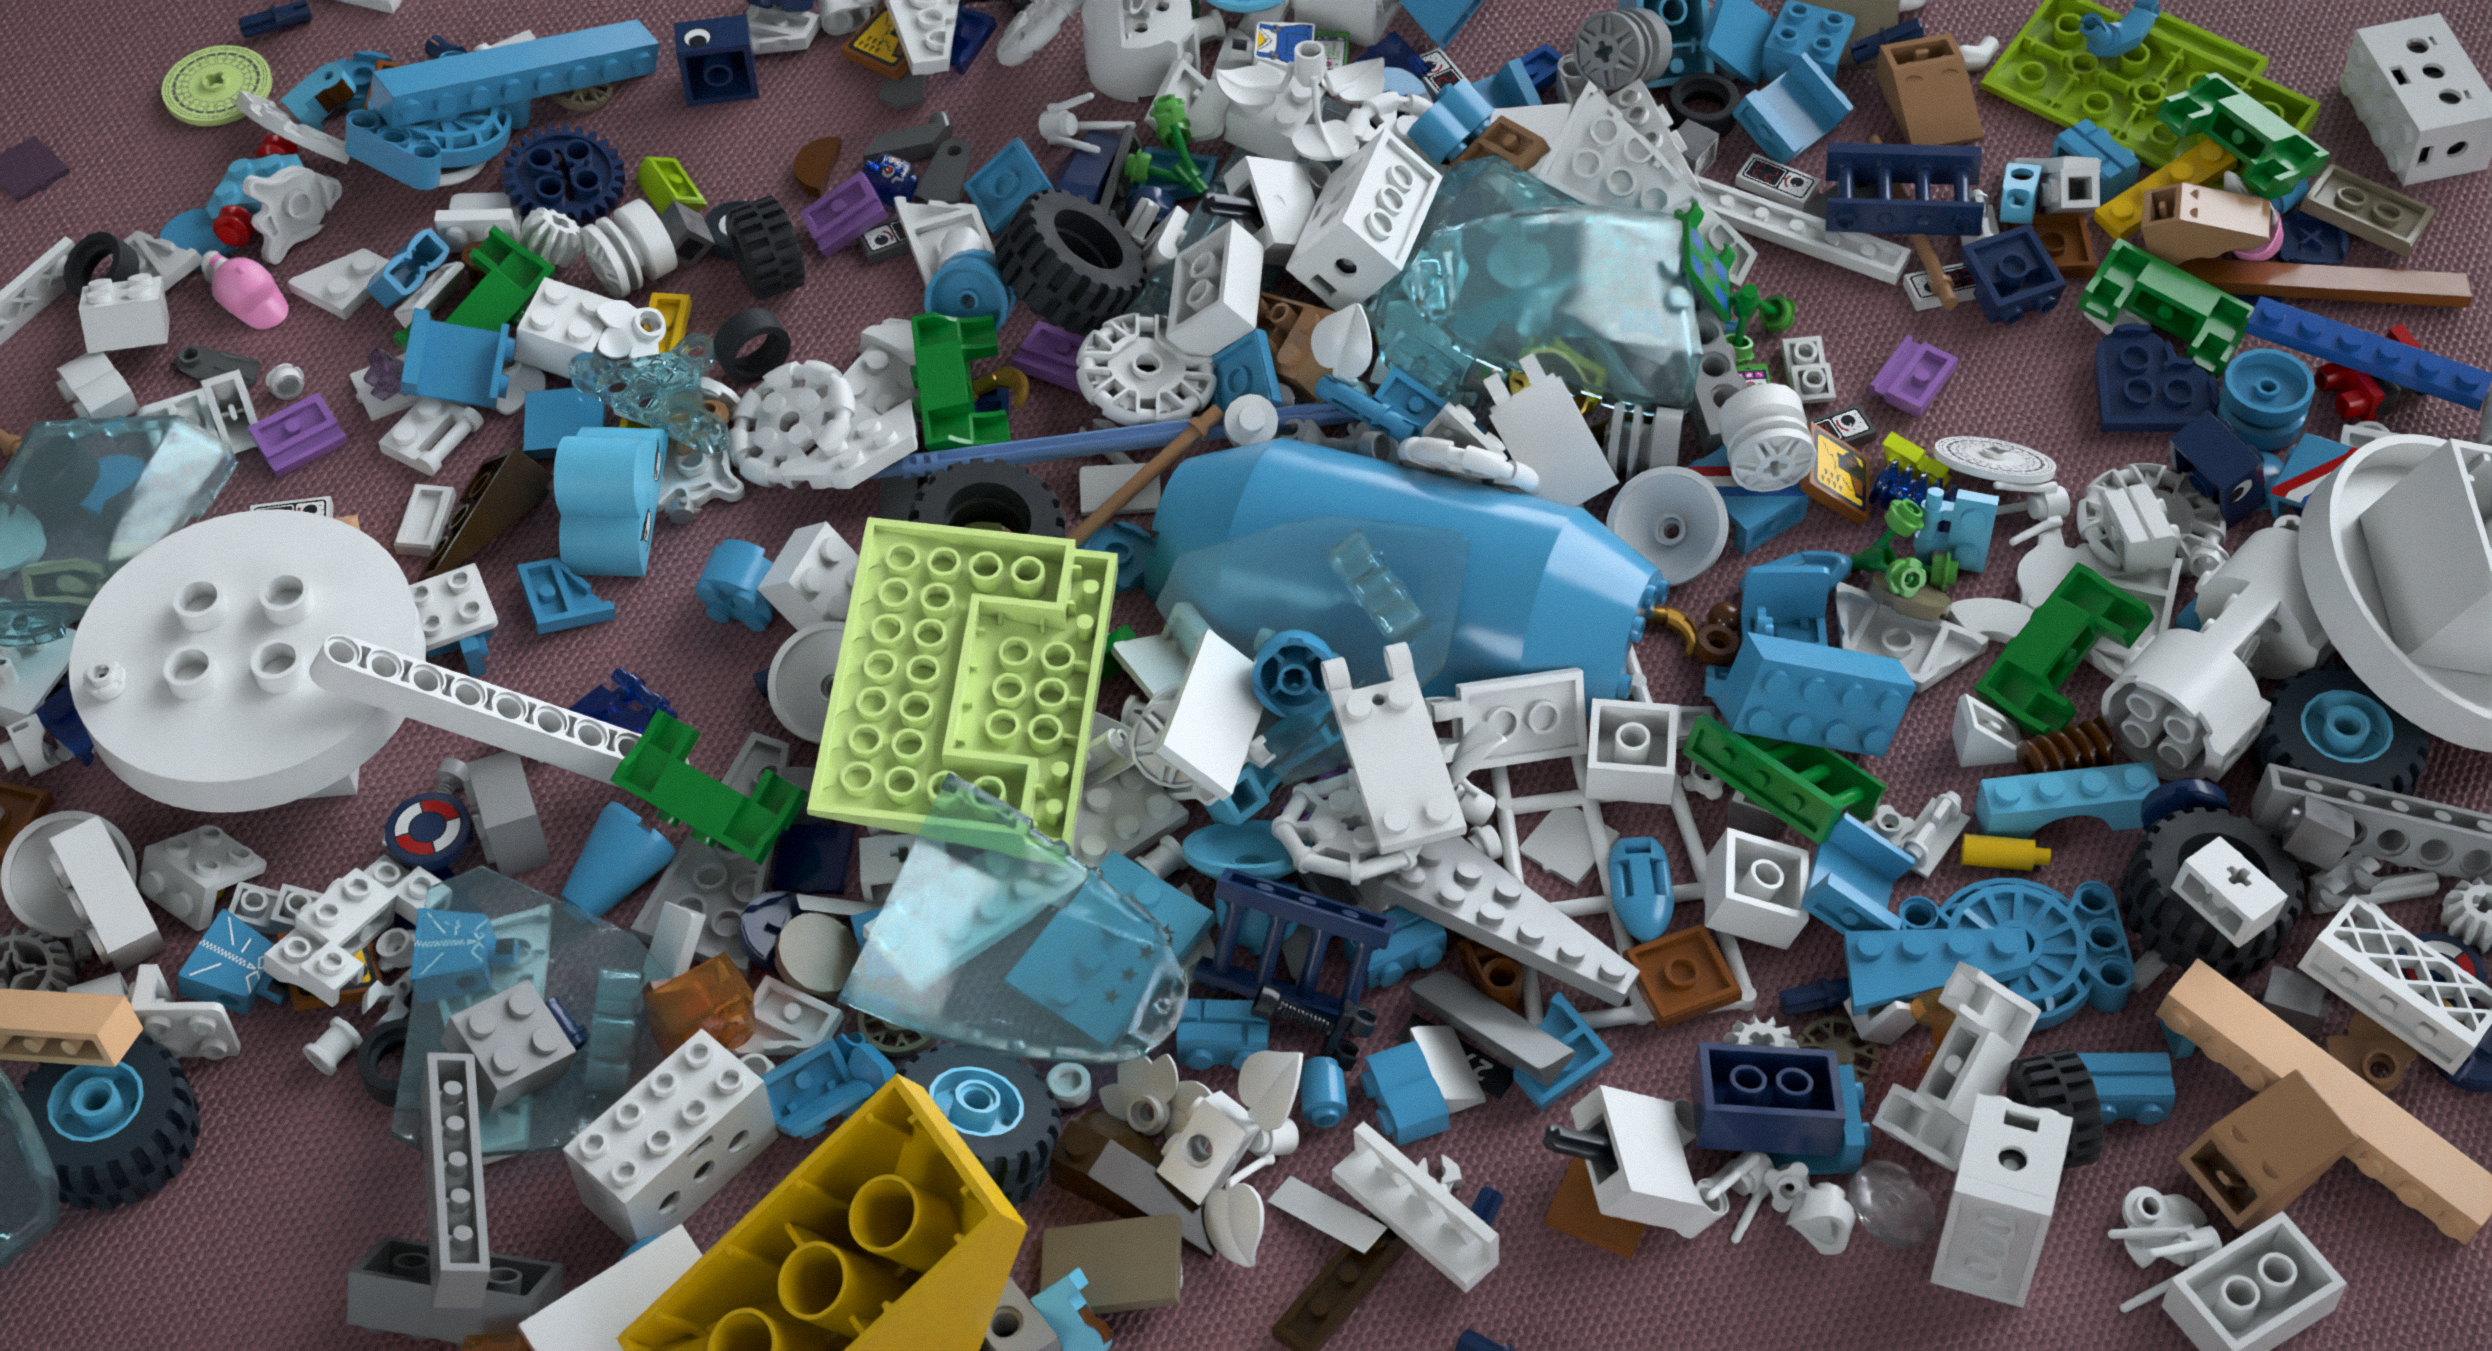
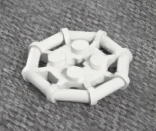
M1352 768L1348 769V773L1311 784L1301 782L1296 785L1292 791V798L1282 814L1276 817L1271 825L1272 835L1282 842L1293 859V868L1301 873L1311 871L1351 881V885H1360L1361 880L1394 870H1410L1417 864V855L1423 845L1380 855L1361 794L1358 793L1359 787ZM1304 810L1312 813L1309 821H1298ZM1357 827L1354 831L1347 830L1348 828ZM1301 840H1309L1311 844L1314 842L1316 845L1310 848L1305 846ZM1377 854L1376 858L1366 860V857Z

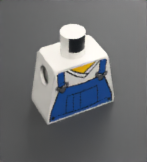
M1259 22L1256 24L1253 41L1232 39L1229 60L1251 63L1250 66H1256L1258 61H1261L1287 72V63L1290 61L1294 62L1295 46L1302 41H1314L1315 24Z

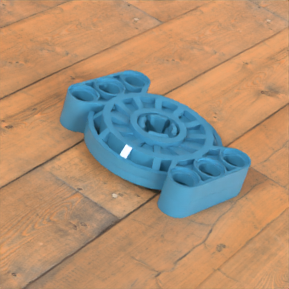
M447 51L442 53L439 58L464 53L460 51ZM370 97L368 110H354L346 116L345 152L350 157L412 188L432 190L440 184L441 168L470 166L497 156L506 147L510 139L511 129H522L530 123L531 99L391 128L370 103Z
M1993 878L1975 882L1958 890L1943 903L1941 908L1928 898L1912 896L1905 899L1898 910L1897 916L1902 919L1900 930L2025 928L2031 960L2030 973L2028 976L1998 983L2042 1010L2030 1032L2052 1028L2070 1019L2085 1005L2086 1001L2090 1002L2096 1009L2107 1013L2122 1010L2128 1002L2136 977L2135 967L2115 895L2112 889L2102 882L2091 880L2083 882L2077 887L2070 901L2062 893L2041 883L2020 878ZM1911 923H1916V924H1919V925H1921V926H1915V925H1913V924H1911ZM2106 982L2113 983V984H2115V985H2117V986L2110 985V984H2108V983H2106ZM1932 994L1918 996L1927 1013L1917 1022L1919 1025L1936 1029L1948 1023L1953 1013L1938 1001L1928 999L1933 998Z

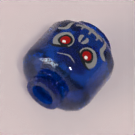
M882 153L875 161L868 160L862 171L868 177L882 204L891 208H895L894 198L898 196L906 197V201L909 203L919 181V176L915 175L914 166L910 162L889 153Z

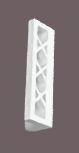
M64 237L0 291V345L67 289L63 275L68 255L75 247L71 239Z
M1364 1121L1354 1129L1355 1150L1332 1169V1179L1467 1293L1499 1264V1234Z

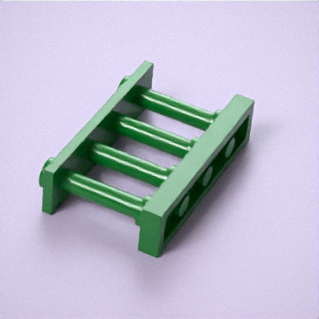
M1708 714L1696 718L1682 751L1691 760L1818 845L1829 840L1842 810L1846 809L1864 822L1872 820L1887 788V785L1830 748L1732 732L1730 728H1727Z

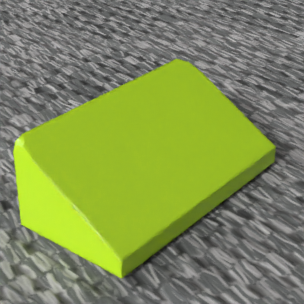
M643 158L636 175V180L660 215L673 201L696 212L706 208L707 202L676 158Z

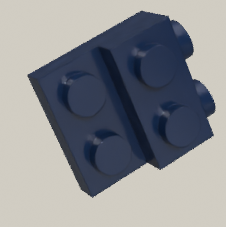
M2030 223L1963 245L1959 252L1962 262L1976 284L1973 294L1991 324L2002 321L2004 325H2011L2022 319L2025 312L2036 309L2038 313L2043 314L2051 311L2058 305L2066 282Z

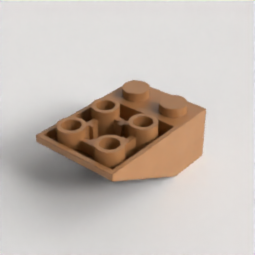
M1951 32L1880 45L1875 78L1907 144L1956 146L1984 139L1964 57Z
M2184 182L2145 190L2141 230L2147 251L2155 257L2176 266L2185 260L2200 257L2214 258L2223 252L2237 249H2256L2262 244L2270 243L2271 204L2270 200Z
M1260 291L1256 328L1266 331L1278 382L1288 385L1294 395L1321 402L1322 399L1317 398L1315 395V387L1321 377H1325L1326 374L1333 376V368L1323 367L1316 361L1311 347V337L1316 325L1323 318L1335 312Z
M2295 1069L2210 1126L2177 1159L2233 1226L2238 1230L2249 1232L2282 1212L2360 1139L2303 1074Z

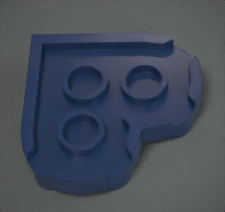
M2136 323L2117 325L2110 334L2104 336L2098 342L2093 366L2100 432H2178L2206 410L2214 414L2220 395V388L2216 377L2213 374L2209 377L2203 369L2196 367L2195 360L2176 356L2171 342L2168 340L2165 343L2160 336L2151 333L2152 327Z

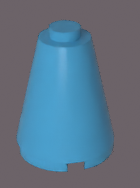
M610 801L602 809L560 894V897L565 901V904L561 907L562 910L581 924L585 919L591 922L597 921L668 865L677 853L675 848L656 829L653 828L650 831L640 823L642 818L615 801Z

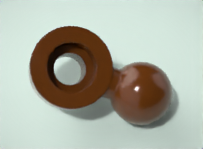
M1720 602L1709 610L1707 616L1708 625L1703 627L1698 633L1695 652L1707 664L1724 666L1730 664L1736 656L1739 639L1734 631L1740 624V613L1733 604Z

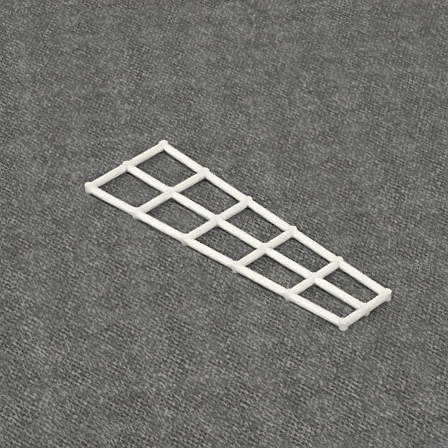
M1583 504L1577 506L1585 509ZM1632 644L1627 656V675L1633 677L1630 694L1633 695L1635 702L1653 703L1647 687V679L1642 673ZM1587 754L1570 756L1578 790L1512 798L1507 765L1490 768L1494 798L1496 800L1495 806L1500 841L1503 848L1504 869L1522 883H1524L1514 815L1569 807H1583L1604 895L1551 902L1550 904L1568 917L1608 912L1618 954L1622 957L1624 950L1635 946L1632 935L1629 934L1620 922L1612 905L1608 871V858L1611 849L1599 805L1600 803L1615 802L1617 800L1585 798ZM1675 767L1671 807L1697 883L1672 886L1674 903L1703 899L1705 902L1707 855L1682 787V778L1678 775ZM1714 930L1724 960L1742 990V999L1707 1013L1733 1009L1750 1011L1755 1007L1757 992L1752 987L1735 935ZM1518 961L1522 970V994L1526 1020L1537 1027L1538 1024L1541 1025L1544 1019L1537 969ZM1636 985L1629 993L1631 1006L1579 1013L1591 1029L1633 1023L1646 1025L1649 1021L1655 1020Z

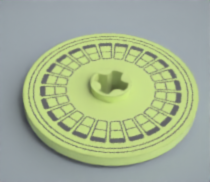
M232 45L208 47L189 54L169 70L162 84V97L168 111L177 119L196 126H218L246 117L235 104L239 91H245L266 99L271 91L272 75L265 59L255 51Z

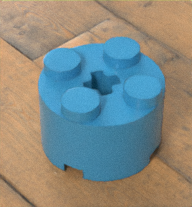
M736 539L723 540L720 547L718 544L714 546L695 586L698 598L707 606L706 615L719 623H727L730 618L739 620L746 627L757 632H762L766 629L776 608L757 589L773 565L771 561L763 557L765 549Z

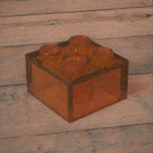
M726 951L646 994L650 1035L666 1059L701 1028L726 1049H736L744 1045L751 1038L752 1034L756 1033L754 993Z

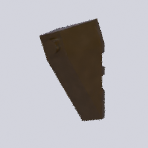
M517 447L484 459L458 500L464 506L456 514H453L445 525L451 531L450 535H446L435 545L417 581L420 582L453 570L530 509L538 508L548 496L549 490L546 487L553 475Z
M1098 1108L1070 1120L1057 1140L1055 1149L1050 1157L1049 1171L1052 1184L1125 1219L1178 1213L1182 1220L1181 1245L1212 1260L1217 1249L1209 1239L1205 1228L1204 1209L1206 1202L1201 1205L1196 1204L1156 1172L1165 1158L1161 1155L1162 1150L1144 1133L1133 1129L1128 1122Z

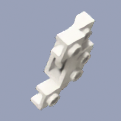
M1641 78L1607 97L1603 89L1598 91L1611 106L1614 105L1623 114L1622 117L1637 133H1642L1683 176L1682 179L1695 192L1702 193L1682 154L1683 151L1688 149L1677 130L1670 132L1668 127L1674 124L1672 118L1663 104L1658 107L1656 106Z
M384 854L363 872L356 867L344 878L335 879L328 886L326 892L315 902L306 903L295 916V929L264 953L263 971L279 982L295 984L306 989L331 1007H334L339 1002L340 989L350 981L357 986L363 981L364 963L354 956L394 923L395 912L416 926L418 908L434 909L436 906H439L446 910L451 906L453 888L420 866L410 872Z
M1961 961L1958 962L1952 975L1947 980L1944 990L1938 999L1940 1004L1957 1016L1916 1093L1893 1083L1886 1098L1881 1102L1879 1111L1872 1122L1874 1126L1897 1141L1910 1146L1934 1163L1953 1172L1957 1170L1977 1093L1987 1096L1997 1095L2009 1072L2011 1062L2016 1059L2042 1011L2028 1000L1995 981L1982 970Z

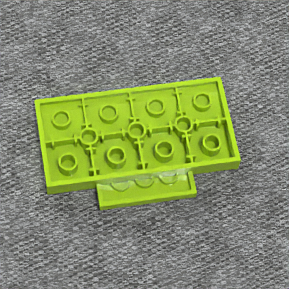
M2044 0L1980 84L1981 89L2066 128L2072 129L2075 124L2087 118L2098 128L2106 129L2111 138L2124 149L2132 150L2140 162L2157 170L2209 138L2203 132L2185 138L2177 136L2168 130L2166 124L2156 118L2165 97L2189 89L2205 75L2217 72L2305 136L2309 134L2317 123L2321 103L2261 77L2268 68V57L2161 10L2159 17L2154 19L2152 28L2139 47L2112 58L2097 57L2089 52L2086 46L2087 38L2079 30V25H2083L2080 23L2081 18L2088 13H2097L2106 24L2120 22L2125 16L2089 0ZM2238 159L2236 169L2231 172L2241 178L2247 164ZM2224 176L2209 185L2208 188L2224 191ZM2245 183L2249 193L2252 195L2254 193L2252 187Z

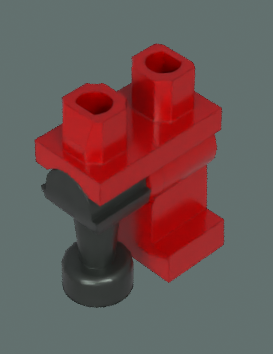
M2403 324L2389 328L2387 335L2384 336L2385 338L2422 349ZM2333 362L2319 366L2314 377V383L2321 392L2333 389L2339 391L2334 404L2336 411L2343 419L2359 416L2362 421H2376V415L2387 416L2393 411L2397 399L2410 393L2420 397L2428 395Z

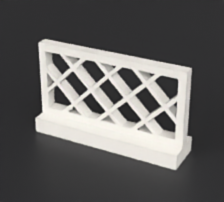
M2354 894L2326 929L2316 938L2297 966L2453 1076L2492 1024L2491 988ZM2350 913L2366 922L2370 929L2356 928ZM2341 940H2347L2348 943H2349V946H2348L2347 944H2345L2344 942H2342ZM2362 941L2376 942L2380 954L2366 953ZM2390 943H2396L2404 948L2408 956L2395 955ZM2378 966L2386 967L2388 973ZM2401 968L2414 969L2419 981L2405 980ZM2429 970H2436L2445 977L2447 982H2434ZM2417 993L2425 994L2427 1000ZM2440 995H2453L2458 1008L2444 1007ZM2468 997H2475L2488 1006L2490 1010L2473 1009ZM2456 1020H2463L2466 1027Z

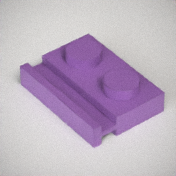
M862 171L800 212L812 237L817 242L819 250L826 258L889 217L868 177Z
M1038 321L1020 346L1019 354L1013 356L1012 367L1022 371L1024 374L1082 394L1076 377V371L1080 368L1076 364V358L1081 344L1086 337Z
M1907 335L1870 383L1868 395L1874 397L1877 394L1884 398L1885 403L1920 418L1956 370L1958 357L1924 342L1919 345L1912 341L1913 337Z
M319 392L247 427L250 437L267 464L270 465L276 478L348 443L345 433L338 426V422Z

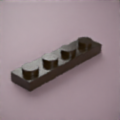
M1372 1213L1369 1214L1368 1217H1370L1371 1219H1373V1220H1375V1221H1377V1222H1379V1223L1385 1225V1224H1384L1380 1219H1378L1374 1214H1372ZM1389 1227L1365 1254L1344 1243L1272 1327V1337L1292 1351H1320L1409 1247V1244Z

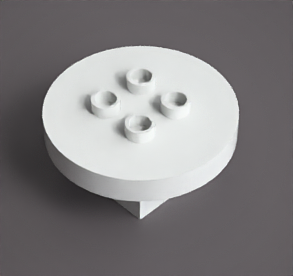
M2397 434L2379 438L2356 450L2315 487L2306 502L2299 525L2298 550L2303 581L2309 599L2321 625L2342 658L2356 675L2387 705L2410 722L2448 742L2470 749L2492 752V446L2451 438L2444 440L2416 434Z
M276 509L237 512L208 519L168 535L133 557L108 580L90 603L74 636L69 661L70 690L76 710L97 753L116 776L136 791L165 804L194 811L217 813L259 810L286 804L297 799L357 795L360 766L386 744L406 718L405 716L318 687L309 675V668L326 638L334 634H343L425 662L426 641L423 625L406 577L388 551L373 538L342 521L304 511ZM103 660L116 661L119 667H123L126 672L125 689L118 697L108 701L94 698L93 695L88 694L83 688V683L85 682L83 679L84 672L92 664Z

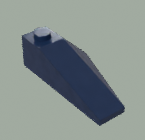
M1089 130L1080 141L1100 147V152L1092 153L1074 148L1048 178L1054 191L1066 190L1070 192V195L1075 196L1078 194L1087 198L1089 203L1100 205L1123 134Z

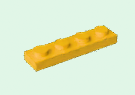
M2209 137L2094 211L2093 220L2116 241L2118 238L2125 240L2141 229L2145 190L2181 182L2208 187L2222 178L2226 171L2236 169L2238 158Z

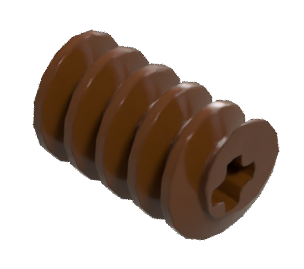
M2097 717L2093 721H2082L2077 727L2069 725L2063 728L2062 731H2050L2046 736L2037 735L2030 741L2021 740L2017 743L2016 759L2023 775L2081 769V767L2082 769L2097 767V764L2099 767L2113 765V737L2108 724L2102 717Z

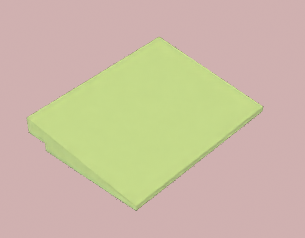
M867 517L807 807L808 815L1071 864L1118 575V553L1076 549L1075 539Z

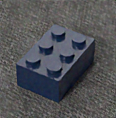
M1698 1042L1690 1078L1697 1148L1836 1157L1846 1121L1836 1050Z

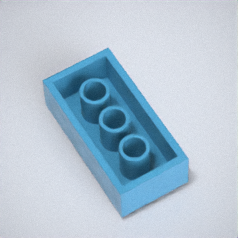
M1747 632L1716 705L1732 732L1884 758L1917 686L1899 659Z

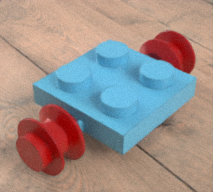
M276 133L265 136L262 145L256 151L257 159L248 160L247 158H241L230 164L228 171L214 190V194L205 207L211 219H215L212 225L213 231L223 243L231 246H243L248 242L250 234L255 230L251 223L252 215L261 211L262 204L243 192V182L247 176L254 175L261 178H269L286 167L303 166L298 157V149L294 142Z

